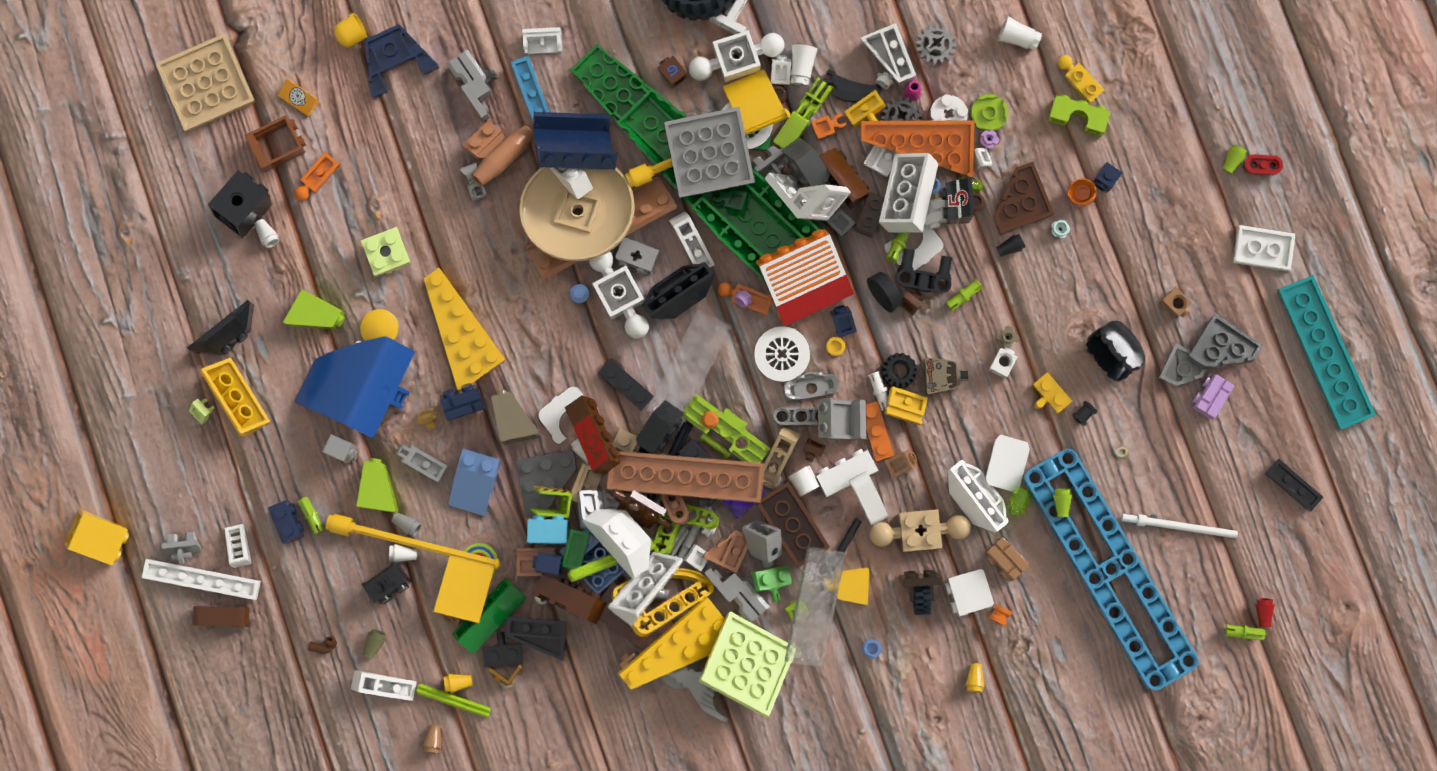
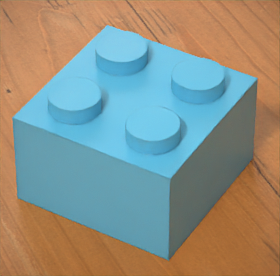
M533 516V519H528L527 543L567 545L570 522L565 520L564 516H552V520L546 519L544 516Z

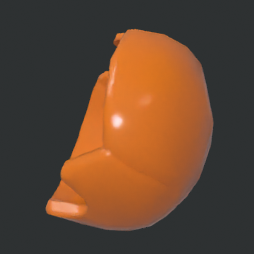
M1081 178L1076 179L1069 185L1067 195L1072 204L1078 207H1086L1095 200L1097 190L1092 181Z

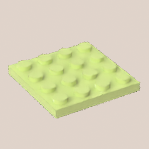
M729 612L726 615L699 682L754 712L768 717L796 647L738 615Z

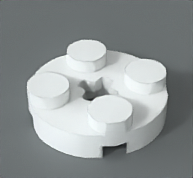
M946 94L938 98L930 109L931 120H967L968 108L956 96ZM951 110L954 117L945 118L946 114L944 111Z

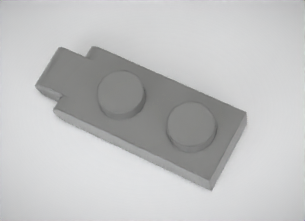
M401 444L396 452L397 455L402 457L401 461L438 483L449 467L411 444L409 447Z

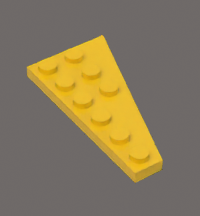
M438 268L426 276L424 282L456 387L459 390L465 384L475 383L506 361V359L441 269Z
M708 597L703 598L617 674L630 689H633L709 656L725 620Z

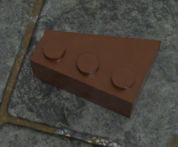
M545 574L541 575L534 590V596L597 624L606 605L605 602L600 600V595L591 591L588 595L585 593V588L578 585L571 587L572 582L561 578L558 581Z

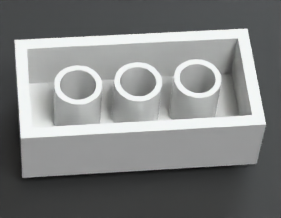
M929 153L895 154L879 223L888 232H923L938 168L937 161Z

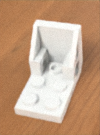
M768 173L765 177L769 185L799 219L829 220L851 193L847 187L826 184L801 188L797 184L796 178L792 175Z

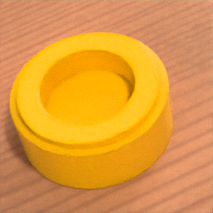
M832 337L827 341L826 351L829 355L837 357L844 352L845 343L841 338Z

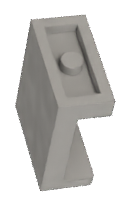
M819 399V438L840 440L866 439V400Z

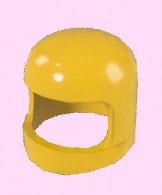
M351 13L334 27V35L343 47H353L367 38L361 20L354 13Z

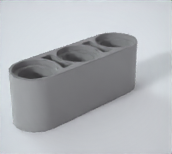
M818 407L778 408L774 412L773 421L781 427L818 426V421L815 419ZM784 412L787 415V420L780 422L777 420L776 415ZM797 413H805L806 420L799 422L796 419Z

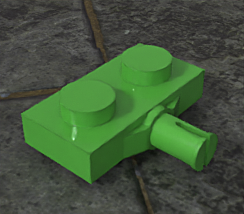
M788 565L752 573L756 592L763 590L771 591L773 602L781 601L778 589L792 584Z

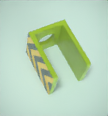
M533 486V489L540 494L561 495L559 510L530 508L532 513L537 516H564V518H569L572 499L570 491L565 488Z

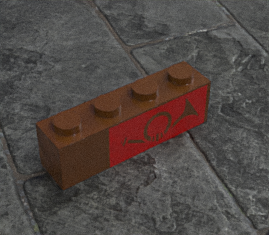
M581 395L567 405L565 410L592 472L604 475L621 463L618 457L619 453L613 446L612 437L604 426L605 422L597 410L596 401L593 398Z

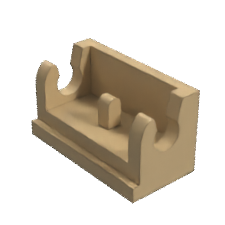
M583 463L571 492V501L578 503L577 492L579 490H597L602 475L592 472L590 466Z

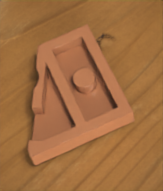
M733 530L704 553L702 557L737 573L748 550L744 534Z

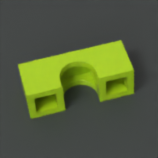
M1060 94L1059 96L1056 95L1053 99L1047 121L1066 126L1071 115H1080L1085 121L1083 132L1102 137L1105 133L1111 111H1108L1103 106L1096 105L1094 107L1088 105L1089 103L1086 101H1074L1069 96Z

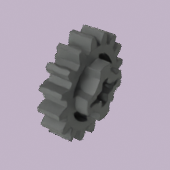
M899 96L898 101L892 98L891 104L886 103V109H882L881 113L885 116L881 117V121L902 120L901 118L898 119L899 114L905 116L904 120H909L912 116H914V120L922 118V114L917 113L920 110V106L914 107L916 101L909 103V97L905 101H902L901 96ZM893 109L894 116L889 119V113Z

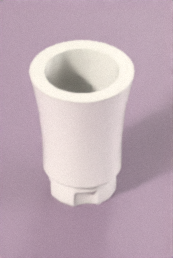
M1007 16L1000 31L998 41L1035 51L1042 35L1036 32L1035 29L1027 27Z
M801 44L792 45L791 84L809 86V79H811L818 48Z

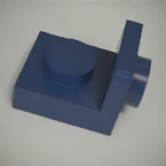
M1106 162L1093 182L1096 183L1095 186L1099 190L1109 192L1122 172Z
M840 305L830 311L838 337L857 332L852 312L848 306Z

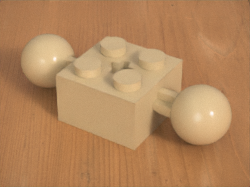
M938 509L904 512L898 514L899 527L892 528L885 522H878L871 527L869 537L871 542L878 547L888 546L893 539H900L902 552L941 549V535L949 534L954 539H964L971 531V524L963 515H954L948 522L940 523ZM919 526L925 530L922 536L915 532Z

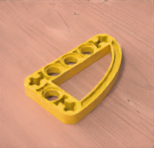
M678 568L671 579L689 580L695 584L646 614L644 611L631 628L640 637L650 635L693 608L703 598L709 597L714 590L713 583L705 575L697 571ZM630 580L614 589L611 595L612 601ZM701 587H707V588H708L707 591L704 590V591L700 592V594L698 595L697 592L701 589ZM691 594L694 597V602H687L684 596ZM672 603L678 605L679 611H671L669 605ZM654 614H662L664 621H656ZM650 621L651 624L648 625L646 630L640 629L641 625L644 626Z

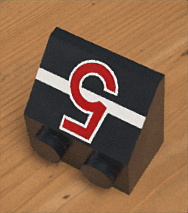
M972 177L947 182L944 188L941 189V199L945 200V207L942 208V217L946 219V224L969 223L974 217Z

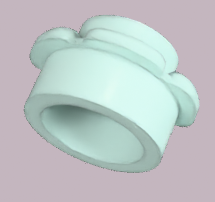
M1064 220L1055 221L1051 226V232L1055 237L1065 238L1067 233L1070 232V226Z

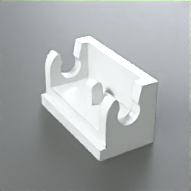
M560 27L522 29L525 55L562 53Z

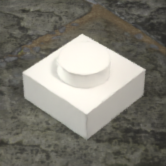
M694 544L684 561L696 570L702 571L708 562L707 559L702 557L706 551Z

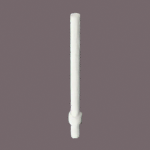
M1122 514L1121 518L1123 522L1136 523L1137 526L1143 527L1150 525L1229 538H1237L1238 531L1148 518L1146 515L1141 514L1137 516Z

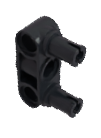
M904 249L901 265L897 268L895 282L898 286L938 294L946 293L951 289L952 278L950 269L952 257L941 256L939 271L934 274L914 270L912 265L915 250ZM901 273H906L909 276L907 283L901 282ZM939 280L946 282L944 290L938 288L937 283Z

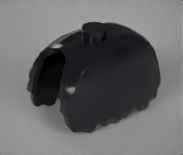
M1110 321L1102 325L1087 338V352L1093 355L1094 361L1097 362L1098 366L1104 372H1107V376L1115 382L1126 379L1132 372L1139 370L1145 362L1146 356L1140 342L1130 329L1120 321Z

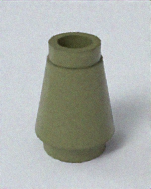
M372 629L371 632H368L362 655L373 659L386 641V634L377 629Z

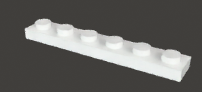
M150 559L145 560L142 578L252 600H257L261 583L258 580Z

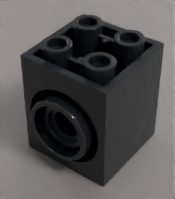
M237 170L208 203V206L216 219L241 238H244L253 228L254 224L272 206V202L270 200L271 196L268 194L269 190L261 183L257 185L248 173H241Z

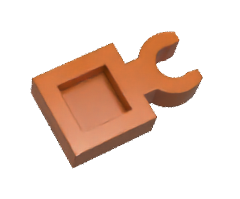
M842 113L835 115L832 120L827 115L811 122L817 140L834 135L836 133L835 128L843 129L846 127V122L843 124L837 122L839 118L843 117Z

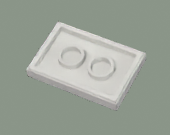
M1238 225L1232 263L1290 272L1295 234Z

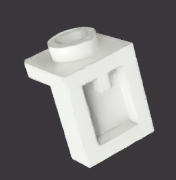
M786 55L772 57L771 83L790 85L791 59Z

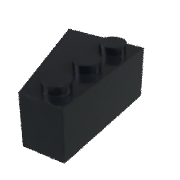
M507 617L506 637L564 661L567 621Z

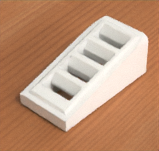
M244 524L224 528L229 565L237 568L252 564ZM240 532V535L231 537V534ZM239 540H241V543H237V544H233V543H232V542H234V541H239ZM242 548V551L234 552L235 549Z

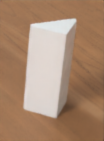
M653 552L649 557L648 568L634 580L631 578L608 608L632 627L676 573L683 562L682 558Z

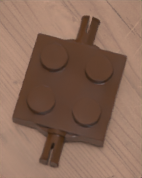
M616 489L613 491L611 496L621 501L616 510H626L641 527L650 529L654 524L658 523L667 529L670 527L672 522L663 517L666 512L665 508L634 490L629 494H623Z

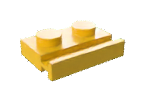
M891 387L884 414L921 425L928 398Z

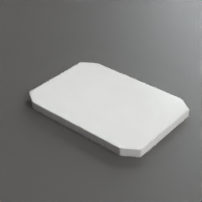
M999 435L995 439L985 476L987 485L1011 492H1016L1020 488L1030 450L1028 442L1004 435Z

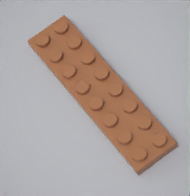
M618 451L621 463L608 473V490L616 489L626 492L634 490L638 493L761 503L765 464Z

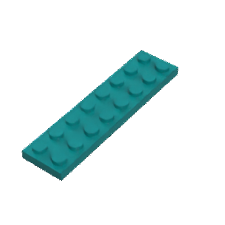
M1314 275L1278 289L1279 297L1338 430L1376 416Z

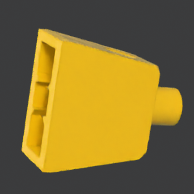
M869 568L837 572V580L825 579V591H836V599L868 605Z

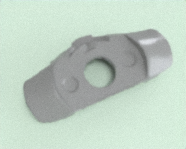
M806 372L801 376H797L795 380L788 381L784 386V396L786 400L790 401L828 396L839 392L837 377L833 374L824 375L823 372ZM807 385H816L817 391L814 394H809L806 391Z

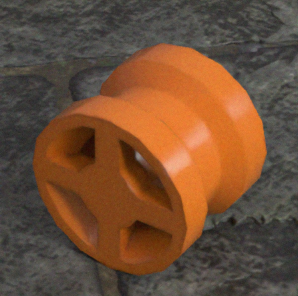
M994 604V610L992 614H989L988 618L1005 627L1007 624L1006 619L1011 616L1012 612Z

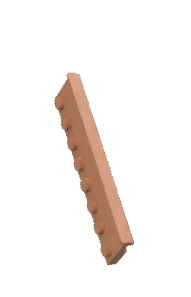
M659 176L654 177L653 181L632 189L635 212L632 225L626 235L678 208ZM533 243L526 246V250L543 280L578 262L551 257L539 250Z

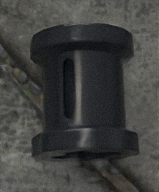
M1084 401L1083 406L1076 413H1073L1072 417L1079 424L1085 426L1087 424L1086 421L1093 414H1096L1097 410L1089 402Z

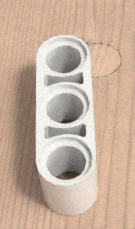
M866 471L849 480L871 526L889 518L877 490Z

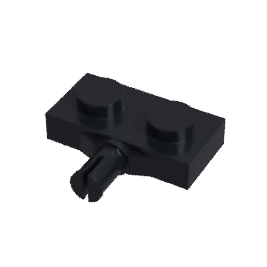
M496 632L498 644L482 648L484 668L523 664L521 643H505V632H501V636L500 632Z

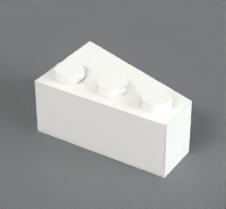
M896 23L861 37L864 45L900 87L918 80Z

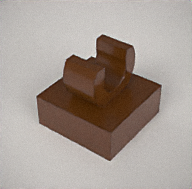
M917 290L913 295L907 292L902 298L903 302L900 306L913 316L923 304L919 301L922 294Z
M808 438L803 449L808 451L805 460L813 462L815 455L821 457L825 445Z

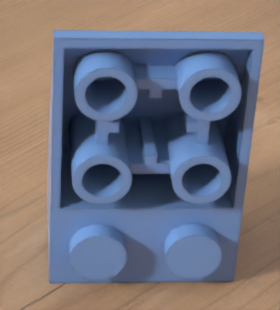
M589 529L582 531L590 533L582 566L611 555ZM566 546L560 550V553L563 556L565 553ZM616 564L583 579L599 595L625 570L620 564Z

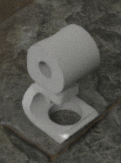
M477 163L460 168L461 173L469 181L467 187L472 201L487 197L484 185L479 186L471 177L478 167Z

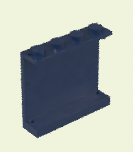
M534 112L532 130L538 166L546 168L615 170L618 153L613 152L609 136L610 115Z

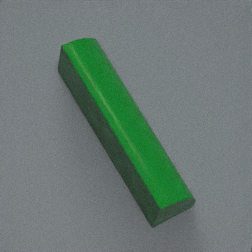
M505 577L486 597L480 622L475 623L464 620L452 635L463 647L474 654L527 597Z

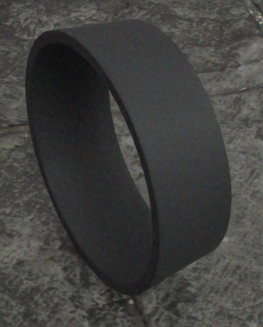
M879 272L867 278V284L872 295L886 311L892 313L903 302L898 288L886 274Z

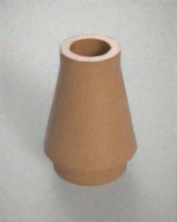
M429 725L422 746L424 753L439 754V750L442 749L441 726Z

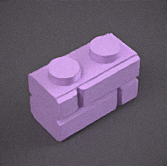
M1217 374L1206 377L1202 384L1204 389L1201 393L1198 392L1192 400L1195 403L1192 408L1211 420L1216 418L1235 387Z

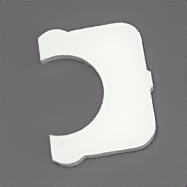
M929 227L923 228L922 243L915 249L912 265L914 270L930 262V259L941 252L943 248L942 240ZM892 240L884 245L887 254L892 246ZM901 251L897 260L898 266L901 265L903 251Z
M570 387L559 396L554 397L539 412L540 421L550 432L553 441L557 444L567 439L559 428L560 418L566 412L565 407L583 395L576 387Z

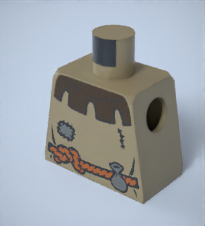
M925 358L923 360L925 396L954 391L958 388L957 381H968V370H957L956 361Z

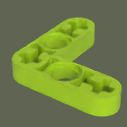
M686 504L689 513L696 511L697 516L694 520H688L685 524L708 530L715 529L718 526L719 517L713 511ZM666 510L663 517L672 522L673 530L671 533L666 534L664 532L665 527L659 525L653 550L657 553L669 555L680 525L675 524L670 519ZM680 513L677 514V518H681L683 516ZM702 516L707 519H710V517H712L713 522L710 521L709 523H707L704 519L701 518ZM664 544L666 548L660 550L659 546H663Z

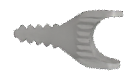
M687 666L668 673L670 674V679L676 678L677 683H683V687H688L703 711L726 723L728 722L729 718L722 715L715 707V690L699 682L703 671L695 672L694 669L688 670Z

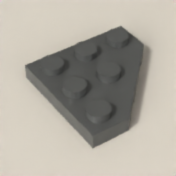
M1215 313L1186 359L1201 369L1251 363L1256 359L1263 345Z
M574 451L517 459L525 517L535 516L530 511V508L549 509L558 495L540 494L533 489V486L564 488L577 471Z

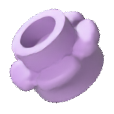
M986 130L982 132L980 138L982 146L990 149L997 145L999 139L995 131Z
M738 290L736 292L737 295L734 297L735 302L743 308L749 304L751 305V295L745 290Z

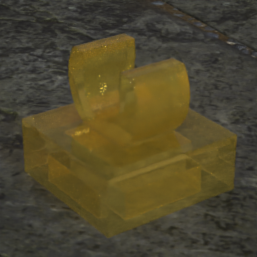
M434 407L416 415L419 426L426 424L428 431L436 428L433 420L437 418V413Z

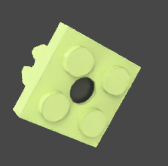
M397 227L361 240L375 277L384 273L390 274L394 270L398 271L402 266L411 263Z

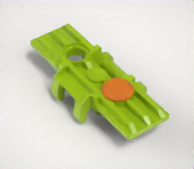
M698 394L694 396L683 411L682 417L703 432L699 441H704L723 455L725 460L733 454L743 462L761 463L771 449L745 429L748 426L747 422L738 418L728 408L724 412L719 411ZM712 430L726 439L732 445L730 449L727 450L708 436L709 432ZM738 438L746 440L747 445L745 448L739 449L736 447L735 442Z

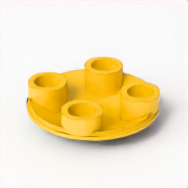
M376 309L367 313L362 319L360 326L361 335L365 341L384 336L395 340L399 329L395 316L383 309Z

